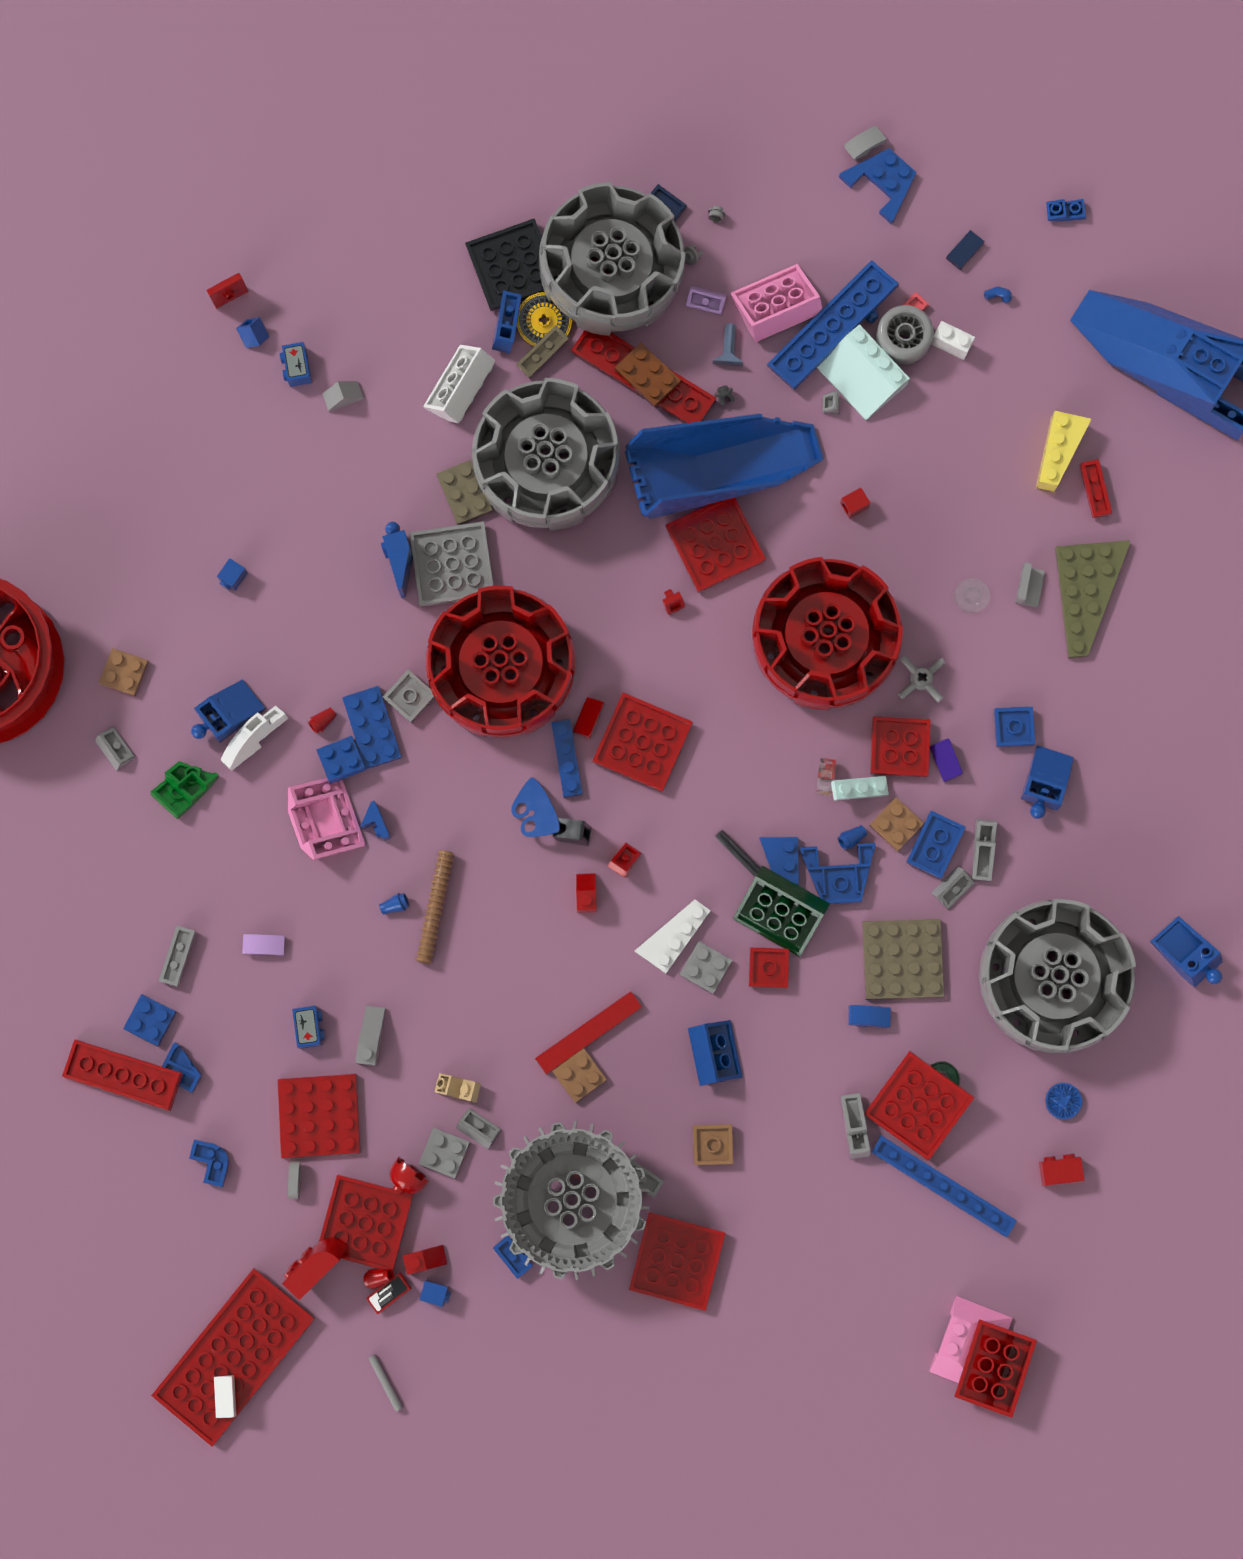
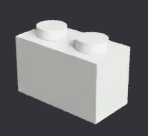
M941 321L933 336L931 345L964 360L975 337Z

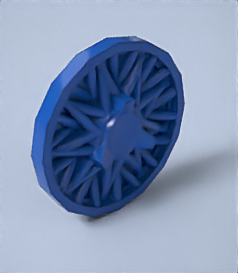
M1055 1084L1046 1093V1108L1051 1115L1058 1119H1070L1076 1116L1081 1109V1094L1071 1084Z

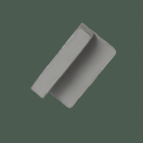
M1024 563L1015 603L1038 607L1044 570L1032 568L1031 563Z

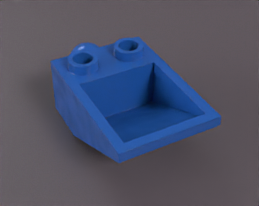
M389 522L385 527L387 535L382 536L384 542L381 543L385 558H389L400 596L405 598L413 555L405 530L400 531L398 523Z
M242 679L208 697L194 708L203 724L194 725L191 729V734L196 739H202L209 729L220 743L241 728L257 712L259 714L263 712L265 707Z
M1038 745L1036 746L1020 798L1034 803L1030 809V814L1033 818L1040 819L1044 817L1046 813L1045 807L1056 811L1061 807L1074 757Z
M1179 916L1150 941L1180 976L1194 988L1205 978L1211 984L1221 982L1222 973L1216 969L1223 963L1221 953Z

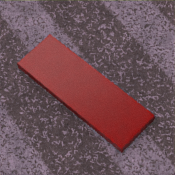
M75 1039L62 1074L64 1078L168 1111L172 1109L183 1076L181 1072Z

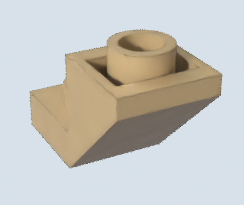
M439 1073L435 1092L477 1102L481 1083Z

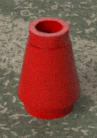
M329 707L310 717L311 720L308 721V725L316 734L322 733L337 715Z
M370 1269L363 1276L365 1286L371 1289H376L394 1279V1273L391 1269Z

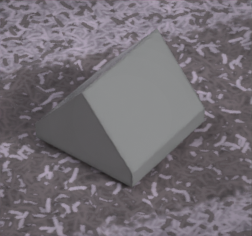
M838 391L823 395V413L839 414L840 396Z

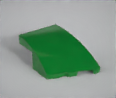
M179 761L165 772V780L151 791V796L176 819H179L209 790L219 778V775L215 772L212 774L203 771L199 767L190 766Z

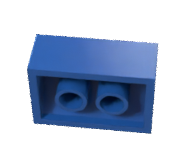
M731 1020L688 1028L700 1086L743 1078Z

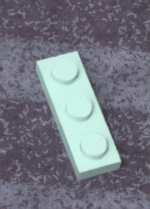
M886 776L834 780L831 782L834 801L889 795Z

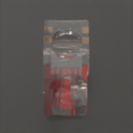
M820 758L816 795L833 796L831 782L835 780L836 759Z

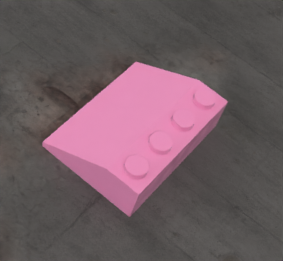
M798 264L730 293L755 342L815 317L822 310L819 294Z

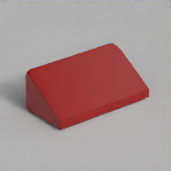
M587 697L572 732L590 739L605 703Z

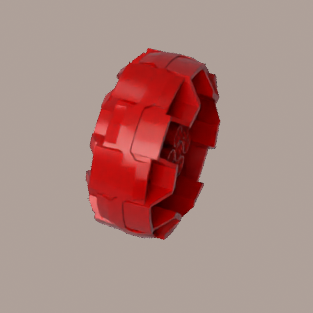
M816 557L789 567L788 571L779 575L766 589L757 606L753 620L752 640L754 653L764 677H767L768 681L779 692L793 699L795 704L817 710H829L831 707L840 708L852 705L874 693L892 672L899 657L902 643L903 626L901 615L895 599L888 591L889 587L864 565L860 567L844 560ZM833 609L837 615L830 617L826 611ZM810 615L817 616L818 621L812 623L809 621L808 617ZM848 622L850 623L851 628L844 629L842 628L841 623ZM830 628L833 634L826 635L823 633V629ZM810 633L815 639L807 641L804 636ZM844 640L847 643V647L841 648L837 642ZM826 646L829 652L823 654L819 651V648ZM768 654H773L775 657L770 659ZM865 674H871L872 678L867 679ZM816 691L818 695H811V692Z
M513 586L479 588L478 592L461 598L449 607L446 612H442L430 633L426 650V673L432 693L440 707L450 718L464 729L484 737H512L522 733L527 735L536 731L556 715V712L566 701L573 685L576 657L573 641L564 621L550 604L548 605L544 600L531 593L515 590ZM506 640H513L514 645L506 647L504 642ZM493 641L495 645L493 648L488 649L485 647V643ZM522 655L525 657V660L522 663H517L514 661L515 657ZM502 656L506 660L503 664H497L495 662L496 658ZM479 658L486 659V663L481 666L477 665L476 661ZM561 661L563 664L560 666L556 662ZM509 672L516 674L513 680L506 679V675ZM490 673L497 675L494 681L486 679ZM532 711L537 712L535 717L530 715ZM475 715L480 716L479 720H474L473 717Z

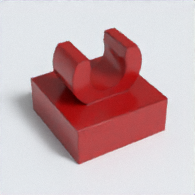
M671 589L664 592L666 597L662 601L668 615L685 607L680 592L673 594Z

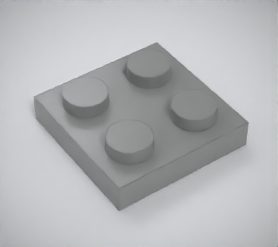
M409 669L383 696V699L410 723L435 698L432 690Z
M698 941L679 975L714 994L732 960Z
M433 1127L419 1165L456 1179L470 1142Z

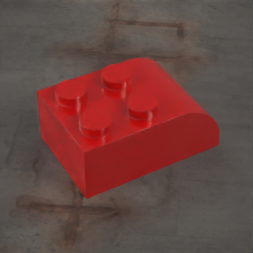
M335 1238L323 1239L313 1248L309 1246L302 1253V1257L299 1260L296 1259L289 1266V1270L284 1274L286 1278L282 1285L300 1300L341 1259L348 1246Z

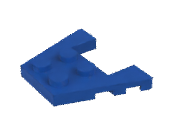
M889 148L841 172L839 178L852 188L862 176L867 177L891 199L879 211V214L892 224L916 176V171Z
M875 843L857 845L859 864L819 866L818 846L800 847V853L818 896L830 904L861 902L875 850Z

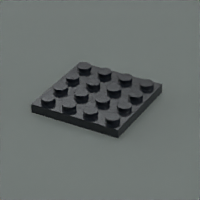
M535 218L465 243L490 312L500 308L503 290L521 294V301L533 294L544 292L539 266V249L542 236Z

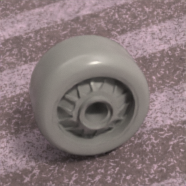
M910 305L894 307L881 318L876 332V343L896 364L910 365L916 363L930 349L934 335L932 322L928 315L917 307ZM906 335L908 339H903L900 336Z

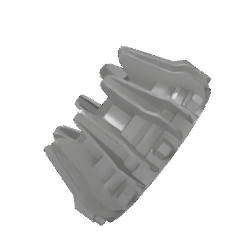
M574 1121L572 1130H566L561 1122L553 1123L551 1133L545 1135L540 1127L538 1130L541 1136L531 1142L527 1136L523 1137L527 1146L524 1149L513 1147L509 1152L512 1160L511 1166L508 1167L502 1164L500 1166L507 1170L503 1182L495 1181L494 1183L503 1187L502 1193L493 1197V1205L502 1209L503 1216L495 1218V1221L503 1219L507 1233L502 1234L501 1238L510 1235L513 1239L509 1248L514 1255L525 1253L528 1256L524 1264L526 1266L530 1260L543 1266L539 1272L541 1275L546 1267L552 1269L554 1278L563 1279L568 1271H574L576 1280H579L578 1272L591 1270L592 1276L595 1277L596 1266L600 1265L606 1270L615 1266L614 1256L617 1253L626 1258L627 1254L622 1250L631 1240L636 1245L638 1243L631 1235L634 1231L644 1230L646 1221L639 1216L640 1209H650V1207L642 1206L641 1192H649V1189H640L639 1182L645 1177L643 1168L632 1167L630 1162L637 1156L636 1154L631 1158L626 1156L620 1149L626 1144L624 1141L616 1147L612 1143L613 1133L605 1129L598 1135L594 1134V1124L592 1123L590 1131L577 1129V1121ZM573 1174H578L581 1177V1182L577 1186L570 1183V1177ZM555 1181H559L562 1184V1190L559 1193H555L551 1189V1185ZM588 1187L596 1189L597 1194L594 1198L590 1199L585 1195V1190ZM570 1194H575L578 1198V1202L574 1206L567 1203V1196ZM551 1201H556L559 1204V1210L556 1213L548 1210V1204ZM585 1207H590L593 1210V1216L589 1219L582 1215V1210ZM566 1214L574 1216L575 1221L573 1225L568 1226L564 1223L563 1218Z

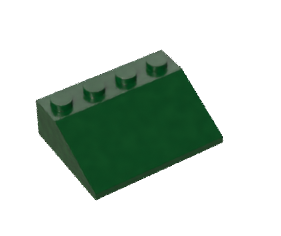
M762 865L733 919L779 946L789 949L790 952L800 957L830 903Z

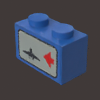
M304 342L283 345L280 359L282 364L285 363L286 370H283L284 381H288L290 387L312 383L307 349Z
M317 1006L292 1009L297 1048L322 1046L325 1040V1031L320 1026V1021H323L322 1010H318Z

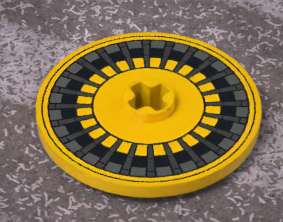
M545 292L533 294L522 302L519 308L517 329L521 337L528 344L535 346L555 325L568 336L572 320L552 300H548ZM542 316H545L546 319H549V321L546 322V325H543L542 322H539V320L542 319Z

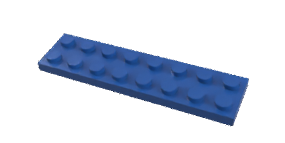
M871 260L767 364L768 368L795 390L832 353L839 342L861 324L899 286V283Z

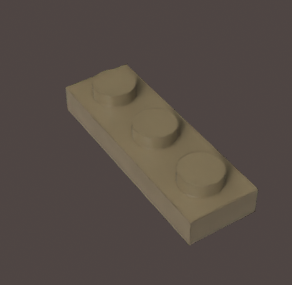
M555 325L516 366L530 378L569 338Z

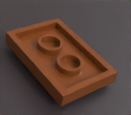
M642 343L635 347L615 367V371L654 408L681 383V379Z

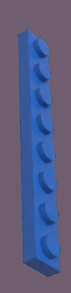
M880 1136L871 1151L875 1156L1006 1238L1017 1222L1008 1214L883 1136Z

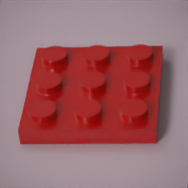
M873 716L870 774L928 777L931 720Z

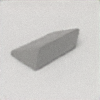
M114 727L97 736L95 742L115 770L122 768L135 758Z
M956 867L931 893L946 909H949L975 882L964 869Z
M468 1108L456 1126L459 1131L486 1149L490 1148L501 1131L499 1127Z

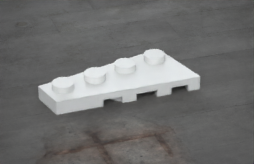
M697 900L692 901L634 952L666 974L711 910Z

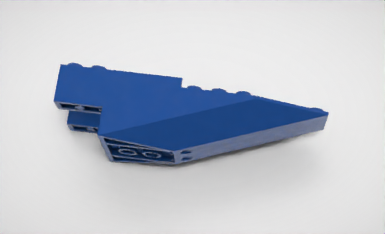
M1093 290L1088 291L1070 321L1109 364L1156 390V394L1212 427L1237 441L1243 434V410L1223 399L1221 395L1232 377L1243 382V338L1148 302Z

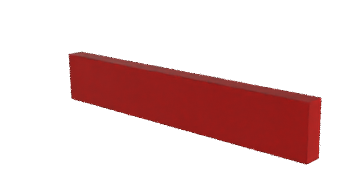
M630 991L535 1059L547 1075L641 1009L642 1006Z

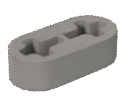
M290 1161L288 1199H299L301 1161Z

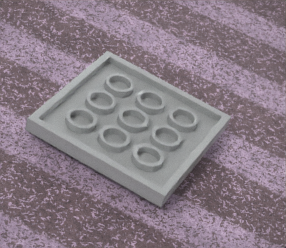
M484 521L409 532L420 607L457 602L471 593L478 592L479 588L494 586Z

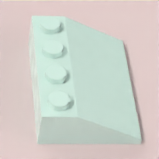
M860 324L847 334L832 353L817 367L865 421L908 385L910 379Z

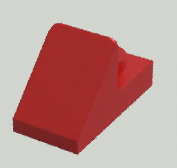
M625 843L612 858L608 867L621 876L626 877L640 857L641 852Z

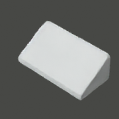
M234 1375L214 1377L216 1418L236 1417Z

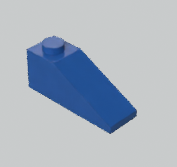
M503 290L492 350L510 354L515 338L521 294Z

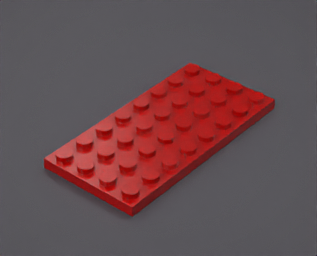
M253 1268L151 1396L213 1447L315 1318L263 1274ZM234 1375L236 1417L216 1418L214 1377Z

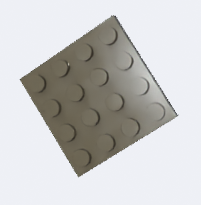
M940 919L862 922L866 1000L944 997Z

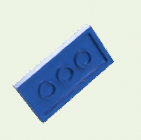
M379 686L342 697L365 769L401 759V753Z

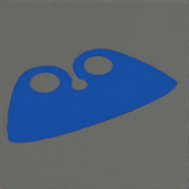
M531 777L515 798L511 809L512 814L516 818H523L531 810L534 811V815L527 817L521 824V832L526 837H540L557 833L560 826L553 805L539 782ZM524 803L526 805L525 812L517 814V805ZM529 821H534V830L531 832H526V823Z

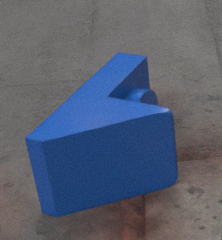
M374 800L368 807L361 828L366 829L376 824L377 826L374 827L377 837H382L385 841L390 839L391 836Z

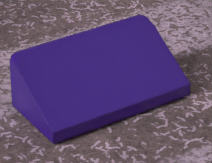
M949 738L930 746L943 782L963 774Z

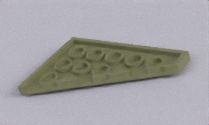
M1130 540L1056 546L1055 552L1068 659L1087 657L1089 655L1128 551Z

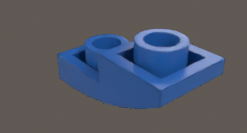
M1065 199L1046 202L1048 221L1086 219L1084 199L1066 202Z
M867 1005L849 1006L848 1025L890 1027L891 1008Z

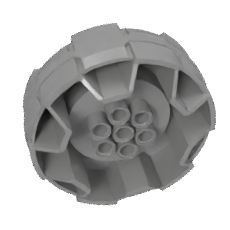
M612 182L586 186L579 189L578 194L564 202L550 216L546 224L539 249L540 278L548 300H552L568 318L577 323L576 327L582 330L610 336L611 332L628 331L642 325L646 327L651 325L671 305L672 299L678 292L683 278L685 248L682 236L674 222L673 213L661 200L651 193L646 195L632 188L613 186ZM619 236L621 240H615L613 237ZM600 240L603 244L599 245L595 241ZM627 249H633L635 252L629 253ZM614 253L617 257H610L608 254ZM596 257L599 261L594 262L590 258ZM622 266H628L630 270H624ZM610 270L612 274H605L604 271Z
M545 378L544 381L525 383L509 391L505 389L483 411V418L479 421L472 444L473 468L479 487L488 502L500 515L510 522L515 521L519 524L535 528H548L550 531L566 529L583 522V518L594 512L607 498L608 494L611 493L620 462L619 441L615 426L604 407L590 394L580 390L579 385L555 378ZM539 431H543L545 435L543 437H537L536 433ZM558 435L564 437L560 442L554 440ZM528 444L532 446V449L525 451L522 449L523 446ZM543 449L551 451L548 455L541 454ZM562 453L569 455L567 459H561L559 456ZM535 462L538 465L535 468H529L528 464ZM549 466L556 468L552 473L546 471ZM510 499L511 502L505 503V500Z
M1043 900L1031 903L1013 912L994 930L981 956L979 983L984 1003L994 1019L993 1022L1008 1037L1021 1045L1037 1051L1069 1053L1086 1049L1100 1042L1114 1031L1125 1018L1130 1009L1129 1006L1131 1005L1135 990L1136 977L1134 967H1136L1132 948L1124 933H1120L1118 928L1102 913L1090 908V905L1074 900ZM1033 920L1035 922V925L1030 923L1029 921ZM1048 952H1053L1056 955L1055 962L1048 960ZM1068 955H1071L1075 958L1076 961L1074 965H1069L1067 963ZM993 964H996L998 966L997 971H994L992 969ZM1036 967L1043 969L1044 974L1042 977H1038L1035 974ZM1056 970L1063 973L1061 981L1057 980L1054 976ZM1075 974L1082 976L1083 981L1081 984H1077L1074 981ZM1044 985L1049 986L1051 989L1049 996L1042 993ZM1063 989L1069 990V999L1062 997L1061 992ZM1015 1019L1019 1021V1026L1013 1024ZM1074 1030L1077 1032L1076 1037L1072 1036Z

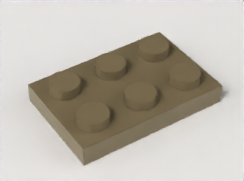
M471 460L436 474L457 525H462L493 512L486 496L479 487Z

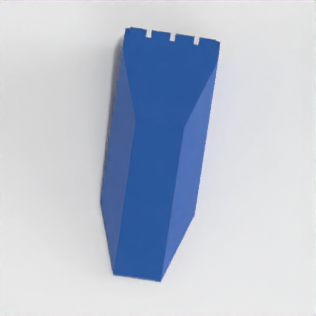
M762 414L641 429L625 446L626 451H624L627 463L634 464L629 467L632 481L639 482L634 484L637 499L644 500L639 502L642 516L649 519L779 486L824 460L813 424L798 421L790 423L781 421L778 417L774 419L762 417Z

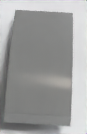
M874 126L848 141L844 148L856 160L868 155L871 149L883 145L887 139L878 127Z

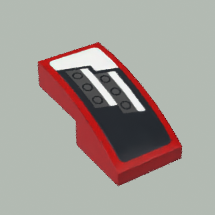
M400 1272L394 1276L392 1281L381 1286L366 1299L375 1312L379 1314L412 1289V1287Z

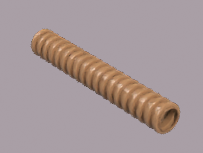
M444 850L438 851V863L435 864L437 868L434 869L436 873L433 875V886L430 888L432 892H429L431 897L428 898V910L425 911L427 916H424L426 921L423 922V925L425 926L422 928L423 933L420 935L422 939L419 940L421 945H418V957L415 959L417 962L425 964L433 963L431 958L434 957V954L432 953L435 951L434 946L437 944L435 942L438 939L436 934H439L437 929L440 928V916L443 915L441 910H444L442 905L445 904L444 898H446L445 893L448 891L446 887L449 886L447 882L450 881L451 863L454 862L452 858L455 857V854Z

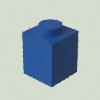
M229 558L217 575V578L222 587L227 590L231 588L236 591L248 572L245 567Z
M425 1280L419 1300L443 1307L444 1303L449 1302L451 1292L448 1291L449 1286Z

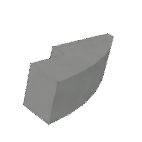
M976 818L972 879L992 881L996 846V820Z
M860 1093L841 1096V1104L850 1159L870 1156V1146Z

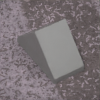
M358 381L336 382L323 393L328 411L364 400Z

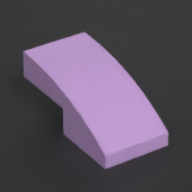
M243 934L242 954L283 956L285 936Z

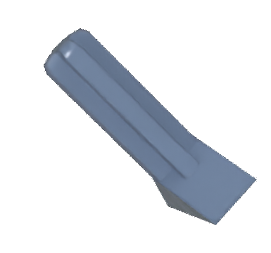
M732 323L725 325L723 355L714 359L713 364L743 366V362L734 355L736 325Z

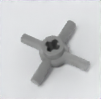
M906 655L903 656L900 661L911 672V683L899 692L898 696L903 700L915 689L927 690L937 702L941 701L943 697L932 683L933 674L946 664L945 661L940 658L928 669L924 667L917 668ZM919 677H925L924 681H918Z

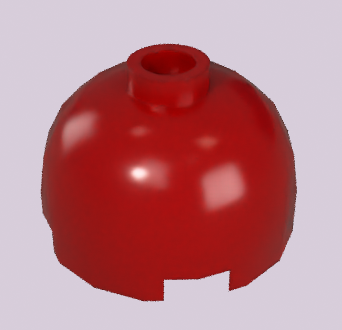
M398 1157L393 1163L389 1174L390 1180L394 1184L392 1188L401 1195L404 1192L407 1194L420 1192L430 1180L425 1178L426 1176L413 1165H406L404 1163L405 1160Z

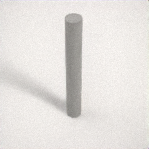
M372 1355L368 1359L392 1406L397 1412L403 1407L376 1355Z

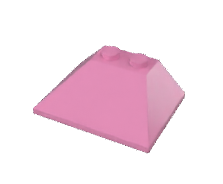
M328 778L288 788V813L300 848L313 860L366 846L343 779L330 784Z
M956 1296L949 1314L951 1315L940 1349L938 1353H935L929 1372L959 1383L979 1319L1009 1330L1013 1318Z

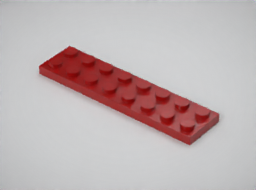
M584 330L571 349V353L640 395L615 371V367L635 347L613 333L608 336ZM672 371L681 379V383L657 406L683 423L703 421L715 403L716 397Z

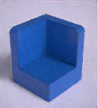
M260 317L246 319L236 328L246 348L260 346L269 338V334Z

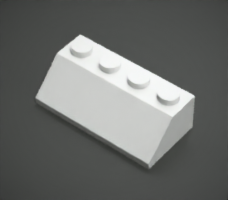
M460 345L423 407L449 422L459 423L463 419L467 408L473 402L476 393L482 387L485 378L491 372L496 360L482 348Z

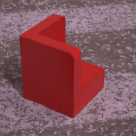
M862 488L842 497L840 502L849 519L867 510L871 504Z

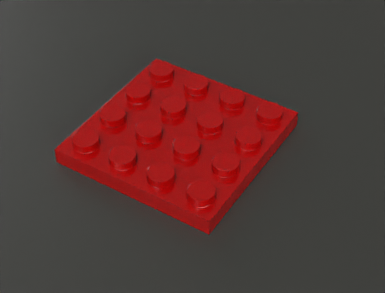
M735 497L711 503L665 525L698 593L766 561Z
M623 692L592 762L663 792L693 722Z
M909 1050L864 1112V1115L929 1161L973 1101L974 1096Z
M356 1074L278 1079L281 1158L360 1153Z
M337 1175L319 1241L326 1238L338 1239L348 1246L341 1259L378 1269H391L394 1271L414 1194L404 1192L401 1195L388 1187Z
M649 1212L629 1290L706 1311L725 1232Z

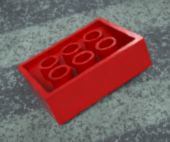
M979 1319L954 1397L1012 1418L1037 1340Z

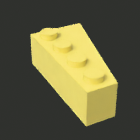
M1054 411L1050 420L1036 488L1052 492L1056 490L1091 421L1090 418Z

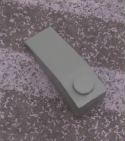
M366 1006L355 1063L371 1066L378 1065L386 1008Z

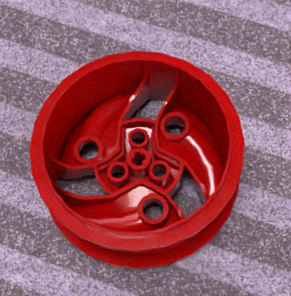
M0 579V607L5 603L13 604L15 607L0 625V693L13 679L18 691V699L5 711L0 705V743L8 742L28 732L45 717L57 699L63 682L65 664L62 641L53 621L24 591L3 579ZM20 633V641L16 645L7 644L6 639L9 634Z

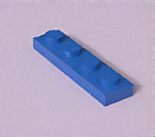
M569 719L551 722L563 797L582 795L571 721Z

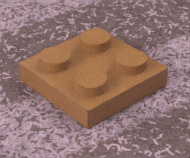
M112 648L99 684L136 697L149 661Z
M895 798L869 826L898 852L924 823L900 800Z
M584 1048L553 1070V1073L575 1103L607 1080Z
M732 1124L693 1125L694 1165L733 1164Z

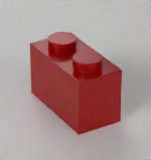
M1075 1154L1063 1155V1159L1056 1160L1055 1156L1044 1157V1161L1039 1162L1042 1186L1085 1181L1081 1157H1075Z

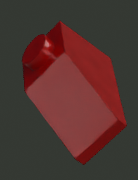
M595 873L576 874L577 913L597 912Z
M443 1245L402 1255L407 1275L448 1264Z

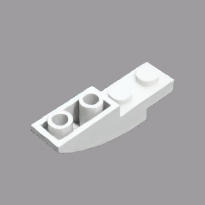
M274 706L263 716L257 712L240 728L230 741L221 758L222 763L231 771L238 767L261 748L259 741L288 719L286 714L277 706Z

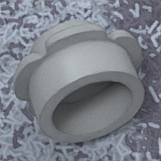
M714 206L708 210V218L713 222H722L724 216H726L722 207Z

